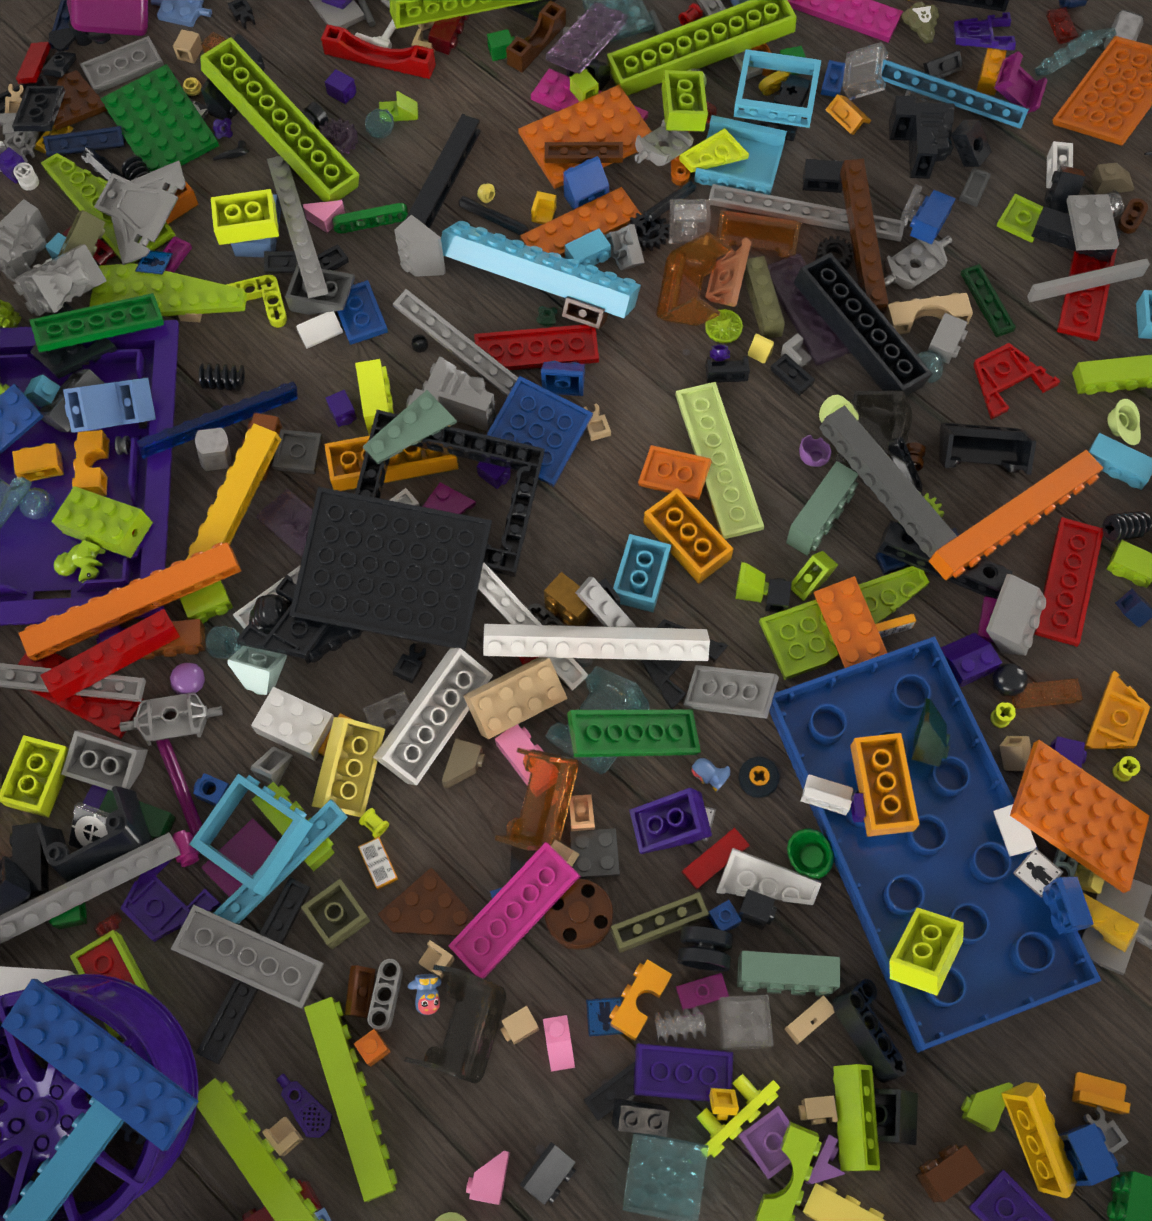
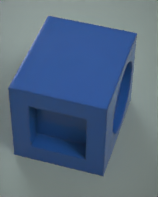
M204 773L202 778L196 781L193 794L199 800L216 806L230 785ZM212 786H216L215 792L207 795V790Z
M730 900L708 912V919L714 929L729 932L739 926L742 921Z

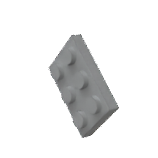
M1109 194L1068 196L1067 206L1076 251L1117 249L1119 241Z

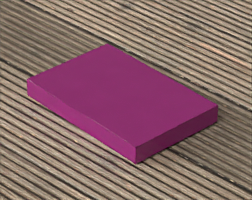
M252 818L219 852L250 875H253L264 864L277 845V842ZM210 859L201 867L229 897L243 885Z

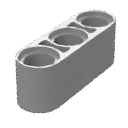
M386 959L380 964L369 1008L368 1023L378 1032H384L391 1027L403 976L402 967L394 959ZM396 966V974L392 977H387L385 975L386 968ZM385 989L391 990L390 999L381 1001L380 993ZM380 1013L385 1014V1023L381 1026H376L374 1023L375 1017Z

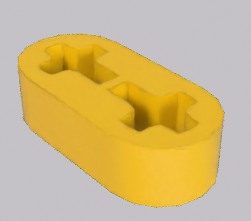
M776 71L765 77L758 87L765 96L771 95L780 90L783 80L786 81L789 74L792 73Z

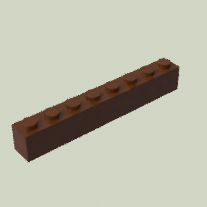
M864 158L844 160L840 175L858 285L880 312L884 314L888 305Z

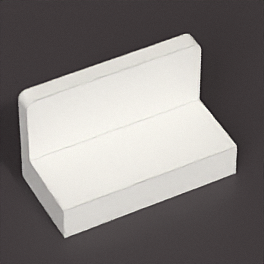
M808 775L801 802L847 815L852 803L853 788Z

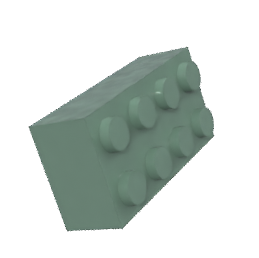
M836 461L791 524L786 543L806 556L812 550L816 551L822 542L823 535H827L830 532L833 521L835 519L838 520L843 513L845 504H849L853 499L854 491L859 485L856 482L859 474Z
M742 951L738 957L737 987H742L744 992H757V989H767V993L781 994L782 990L791 991L792 995H806V992H815V996L822 997L824 995L829 997L830 994L840 987V957Z

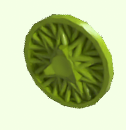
M721 309L712 312L707 317L705 329L707 335L715 342L731 343L741 335L743 324L738 314L731 310Z

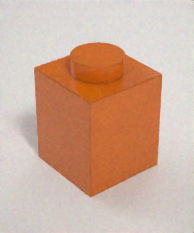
M375 1029L354 1043L362 1058L370 1067L391 1052Z

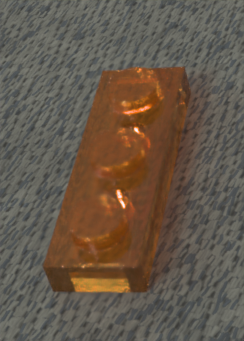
M1078 678L1028 683L1022 693L1012 696L1015 709L1076 703L1083 700Z

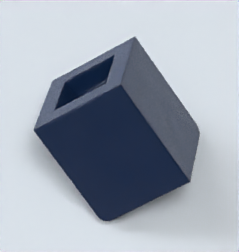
M1134 589L1128 591L1115 602L1121 612L1137 627H1141L1152 618V607Z

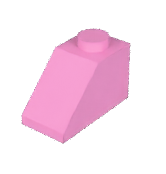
M567 1015L543 1019L551 1072L575 1068Z
M503 1151L474 1172L473 1178L469 1177L466 1193L470 1194L469 1199L497 1205L501 1204L510 1152Z

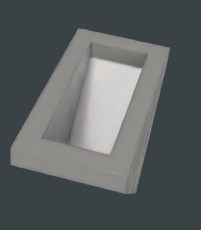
M272 747L251 766V771L258 779L269 784L274 782L278 786L293 755Z

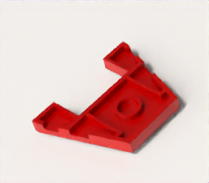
M1010 343L976 359L973 363L991 419L1006 413L1009 409V406L1000 396V392L1031 377L1042 393H1045L1058 386L1060 380L1056 376L1053 378L1047 374L1046 369L1042 366H1036L1029 361L1030 358Z

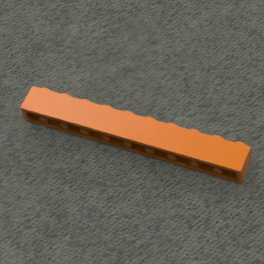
M1087 450L1083 451L938 549L929 562L945 580L952 576L955 578L959 577L965 572V567L968 565L970 567L975 566L981 560V556L985 555L988 557L997 549V545L1004 546L1012 539L1011 536L1013 534L1016 536L1020 535L1027 528L1026 525H1034L1042 518V514L1047 516L1056 509L1055 505L1066 503L1071 498V494L1078 495L1085 489L1084 485L1088 483L1090 486L1100 478L1098 474L1102 471L1103 467Z
M228 542L217 543L208 551L194 553L191 558L185 561H176L169 568L155 570L146 578L135 579L123 588L110 590L107 595L91 598L88 600V603L82 606L70 607L67 609V612L61 615H52L43 623L27 626L24 631L19 633L27 656L36 662L241 572L231 546Z

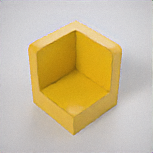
M537 191L531 209L532 222L545 224L553 220L557 208L556 195Z

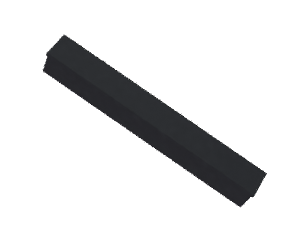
M462 113L406 219L413 215L430 229L481 133V130L476 129L480 123L479 119Z

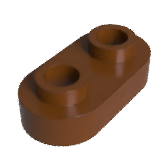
M1135 198L1128 203L1118 222V227L1122 232L1127 234L1136 232L1148 210V205L1144 200Z

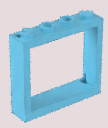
M746 49L733 117L810 128L821 60ZM748 67L812 75L807 108L742 99Z
M238 774L189 845L250 890L265 896L313 824L305 819L307 814L296 808L295 811L290 809L292 805L281 796L278 800L274 798L276 794L274 791L266 786L262 789L258 787L260 784L258 780L250 775L245 778ZM248 789L293 820L255 877L210 845Z

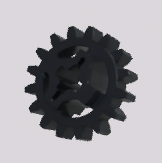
M643 211V215L636 213V219L631 217L630 223L627 225H635L642 251H645L646 248L653 251V247L660 249V244L665 245L666 239L669 238V224H666L667 219H661L660 215L652 222H648L643 217L645 211Z

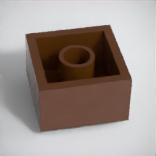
M954 1144L952 1146L948 1145L939 1151L940 1157L938 1159H929L918 1167L920 1172L915 1176L933 1202H945L985 1171L966 1145L957 1146V1144Z

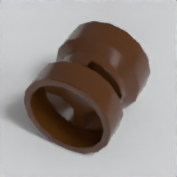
M908 443L906 446L917 471H920L923 468L924 461L922 457L925 456L926 447L920 443Z

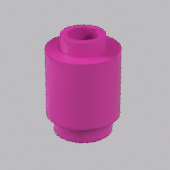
M185 830L174 833L172 837L181 854L175 857L176 861L182 867L196 863L199 860V851L189 845L193 839L192 833Z

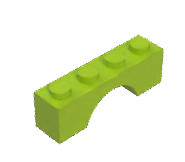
M789 1121L781 1143V1150L792 1163L790 1181L782 1190L776 1193L763 1194L754 1218L755 1221H795V1215L792 1214L794 1207L801 1204L804 1191L801 1190L804 1180L809 1181L813 1166L810 1165L813 1156H818L822 1142L818 1141L819 1135L817 1132Z

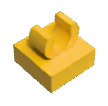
M711 1088L709 1098L712 1114H717L716 1119L727 1121L728 1115L737 1116L739 1106L735 1090Z

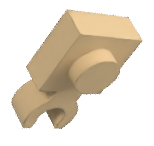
M9 84L8 90L11 97H5V113H17L22 101L21 97L25 91L23 85H20V90L14 92L13 85Z
M597 403L594 404L595 411L592 412L593 417L587 426L591 441L611 436V430L605 414L599 416L600 409Z

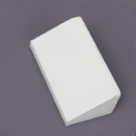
M334 311L326 312L296 326L306 349L343 333Z
M1013 804L993 811L1009 857L1030 852L1036 848L1031 830L1010 816Z

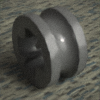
M117 436L115 438V449L118 455H122L124 452L127 455L130 454L131 440L129 436H124L123 438Z

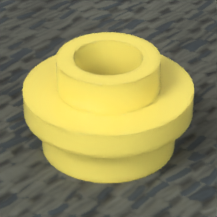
M190 77L184 81L183 89L188 96H195L201 92L202 85L196 78Z
M489 183L482 184L477 192L478 198L483 203H489L495 196L494 186Z

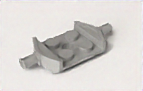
M663 119L661 126L643 138L640 135L637 136L635 146L639 154L635 155V161L640 163L646 159L657 166L665 165L690 149L694 139L688 131L666 130L665 119Z
M947 235L940 241L934 240L932 245L917 239L893 257L887 256L885 268L888 276L884 278L885 287L893 282L904 289H913L944 268L948 261L944 247L952 243V238ZM917 263L920 267L913 268L910 264Z
M195 692L143 700L139 704L136 717H133L134 721L120 722L121 732L138 730L148 746L152 745L151 741L193 734L201 737L207 719L223 715L222 706L208 709ZM173 711L177 713L174 719L167 720L164 718L167 712Z

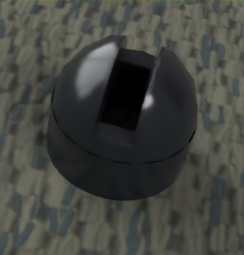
M418 334L412 338L411 344L414 351L421 353L427 350L428 341L425 336Z

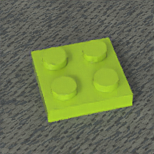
M1014 194L999 219L997 227L1032 243L1035 237H1032V233L1043 206Z

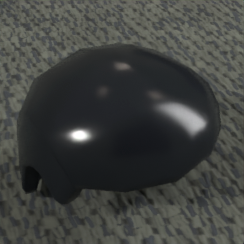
M1003 664L993 674V689L997 690L1002 696H1016L1025 690L1028 684V676L1016 664Z

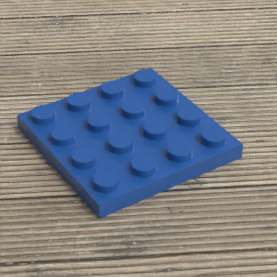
M519 376L487 435L544 448L545 453L539 480L554 487L592 419L593 413Z

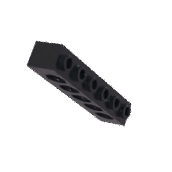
M891 520L884 530L877 551L944 579L929 562L930 558L907 534L905 528L899 522ZM980 557L981 560L975 566L970 567L968 565L965 572L959 577L955 578L952 576L947 580L983 596L998 599L1006 575L1012 574L1013 571Z

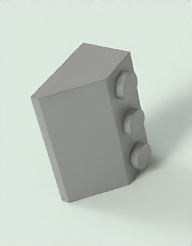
M410 215L394 229L402 269L412 273L415 277L444 275L446 270L441 237L413 215Z
M1012 574L1006 575L986 629L1001 653L1026 656L1028 649L1032 646L1035 629L1039 626L1041 612L1046 607V598L1040 588Z
M87 730L74 731L61 775L111 791L114 786L130 789L142 771L148 749Z

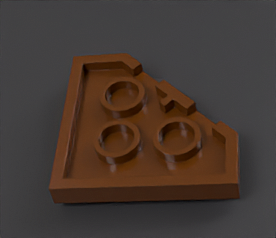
M77 70L59 78L56 86H63L66 92L53 125L55 131L107 111L100 97Z
M432 867L378 913V916L393 933L434 936L449 935L457 937L475 918Z

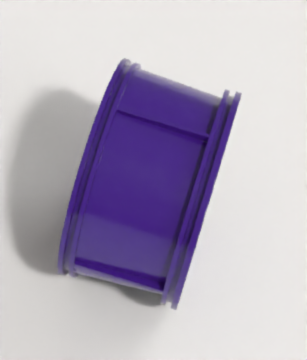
M99 974L68 975L43 983L76 1009L90 1014L109 1025L125 1040L123 1043L125 1046L130 1047L133 1052L198 1100V1073L191 1045L176 1018L156 997L128 981ZM24 990L0 996V1030L3 1028L1 1024ZM4 1029L14 1063L19 1071V1076L16 1079L0 1076V1098L4 1100V1104L0 1106V1159L17 1150L22 1152V1157L16 1179L0 1164V1221H5L2 1218L12 1204L15 1203L17 1205L22 1199L20 1193L28 1184L39 1165L48 1157L52 1159L57 1152L54 1149L64 1135L69 1136L74 1130L72 1124L82 1112L86 1114L92 1106L89 1104L90 1100L87 1098L86 1091L50 1063H48L47 1069H43L25 1044L6 1029ZM197 1105L167 1151H162L146 1139L142 1153L133 1170L126 1169L105 1151H102L95 1162L125 1182L112 1196L100 1200L75 1202L73 1193H71L51 1221L115 1220L127 1209L133 1200L151 1189L174 1165L190 1136Z

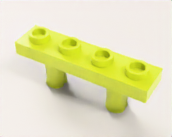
M744 1074L740 1075L732 1084L747 1100V1105L726 1125L721 1124L708 1108H705L696 1117L711 1135V1139L700 1149L706 1158L710 1154L716 1157L725 1148L722 1143L728 1137L731 1140L736 1138L743 1131L740 1126L746 1120L751 1123L761 1114L758 1109L764 1103L769 1106L779 1096L776 1091L780 1087L774 1080L761 1091L760 1089L757 1090Z

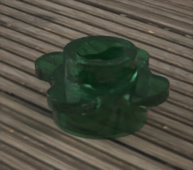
M540 306L538 308L539 316L536 318L537 323L543 326H551L556 323L555 315L558 311L555 307L545 308Z

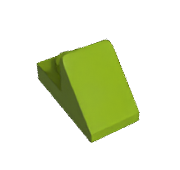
M396 91L397 101L379 102L381 122L418 120V103L399 91Z

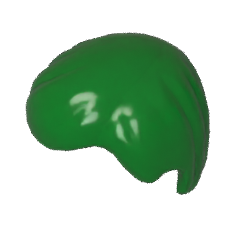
M805 828L796 831L789 839L787 854L796 872L812 879L823 878L830 872L834 863V853L830 843L821 832Z

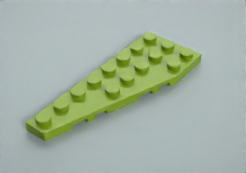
M58 153L41 162L44 170L79 211L84 210L105 222L103 226L105 232L102 239L121 261L111 216L94 208L108 181L92 175L86 169H81L74 162ZM166 222L156 241H149L147 248L150 251L157 249L176 236Z
M130 263L125 265L98 266L107 281L92 288L90 301L91 307L154 293L161 315L177 316L245 311L247 293L241 288L169 271H164L162 275L136 272L138 264Z
M911 566L859 584V587L873 620L877 624L929 584V580L924 570ZM816 600L759 620L784 680L826 666L839 655Z

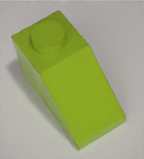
M824 551L812 555L793 579L791 590L805 601L829 578L838 564Z
M742 562L737 580L735 599L761 602L763 595L768 593L769 583L765 582L766 574Z
M1008 1082L972 1094L970 1098L967 1096L961 1107V1110L964 1111L961 1118L987 1132L995 1131L1005 1107L1001 1093L1011 1089L1013 1084Z

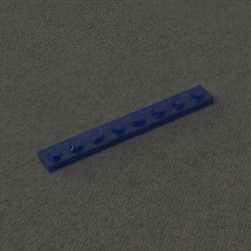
M294 381L288 384H281L279 387L263 391L259 395L242 399L238 403L224 406L217 411L205 413L201 417L184 421L180 425L166 428L154 435L145 436L137 441L139 453L142 459L195 439L198 430L224 428L253 417L254 413L261 414L297 400V386Z

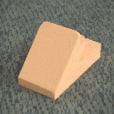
M592 795L569 796L571 831L594 830Z

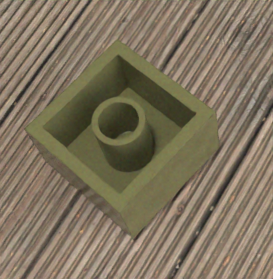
M341 879L301 906L331 950L370 922V919Z

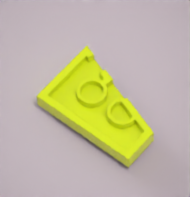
M724 128L682 153L679 160L692 173L695 172L696 168L709 169L746 160L749 157V153Z

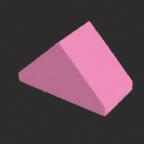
M342 200L303 204L306 219L326 233L333 228L332 219L337 215L345 214Z

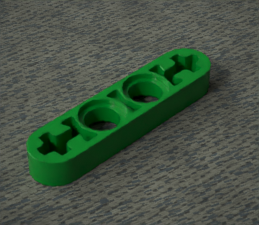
M396 203L340 214L332 219L335 232L341 234L405 221L408 215V208L404 203Z

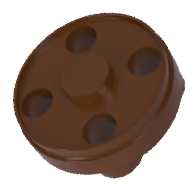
M577 879L559 898L564 904L561 910L557 911L550 908L545 913L546 925L551 936L565 948L575 950L588 949L599 944L611 930L613 922V906L607 893L596 883L584 879ZM588 887L592 888L595 892L589 898L584 897L581 893L583 889ZM598 918H603L607 921L608 925L603 929H599L594 925V922ZM567 931H573L577 937L574 941L568 942L563 938V935Z

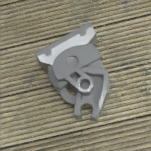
M1 113L0 125L3 128L4 144L7 148L10 147L22 156L25 163L28 162L25 155L30 154L32 158L35 157L32 149L35 148L38 141L39 131L15 132L12 124L17 113Z

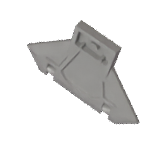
M176 161L131 181L112 173L94 208L111 216L123 265L143 258L150 252V249L147 248L149 241H156L178 200V197L175 196L177 189L183 191L186 185L180 161Z

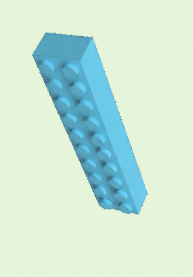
M458 221L442 231L443 256L564 298L569 296L605 309V312L621 318H625L636 306L641 285L637 284L633 279H623L617 277V274L613 272L599 271L595 266H585L580 264L578 260L562 258L558 253L544 252L542 248L524 245V242L520 240H509L503 234L489 233L487 229L469 226L470 224L465 221Z

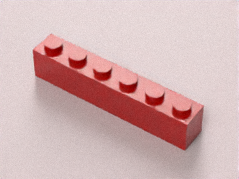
M162 609L40 676L49 693L57 703H60L176 640L180 635L165 609Z

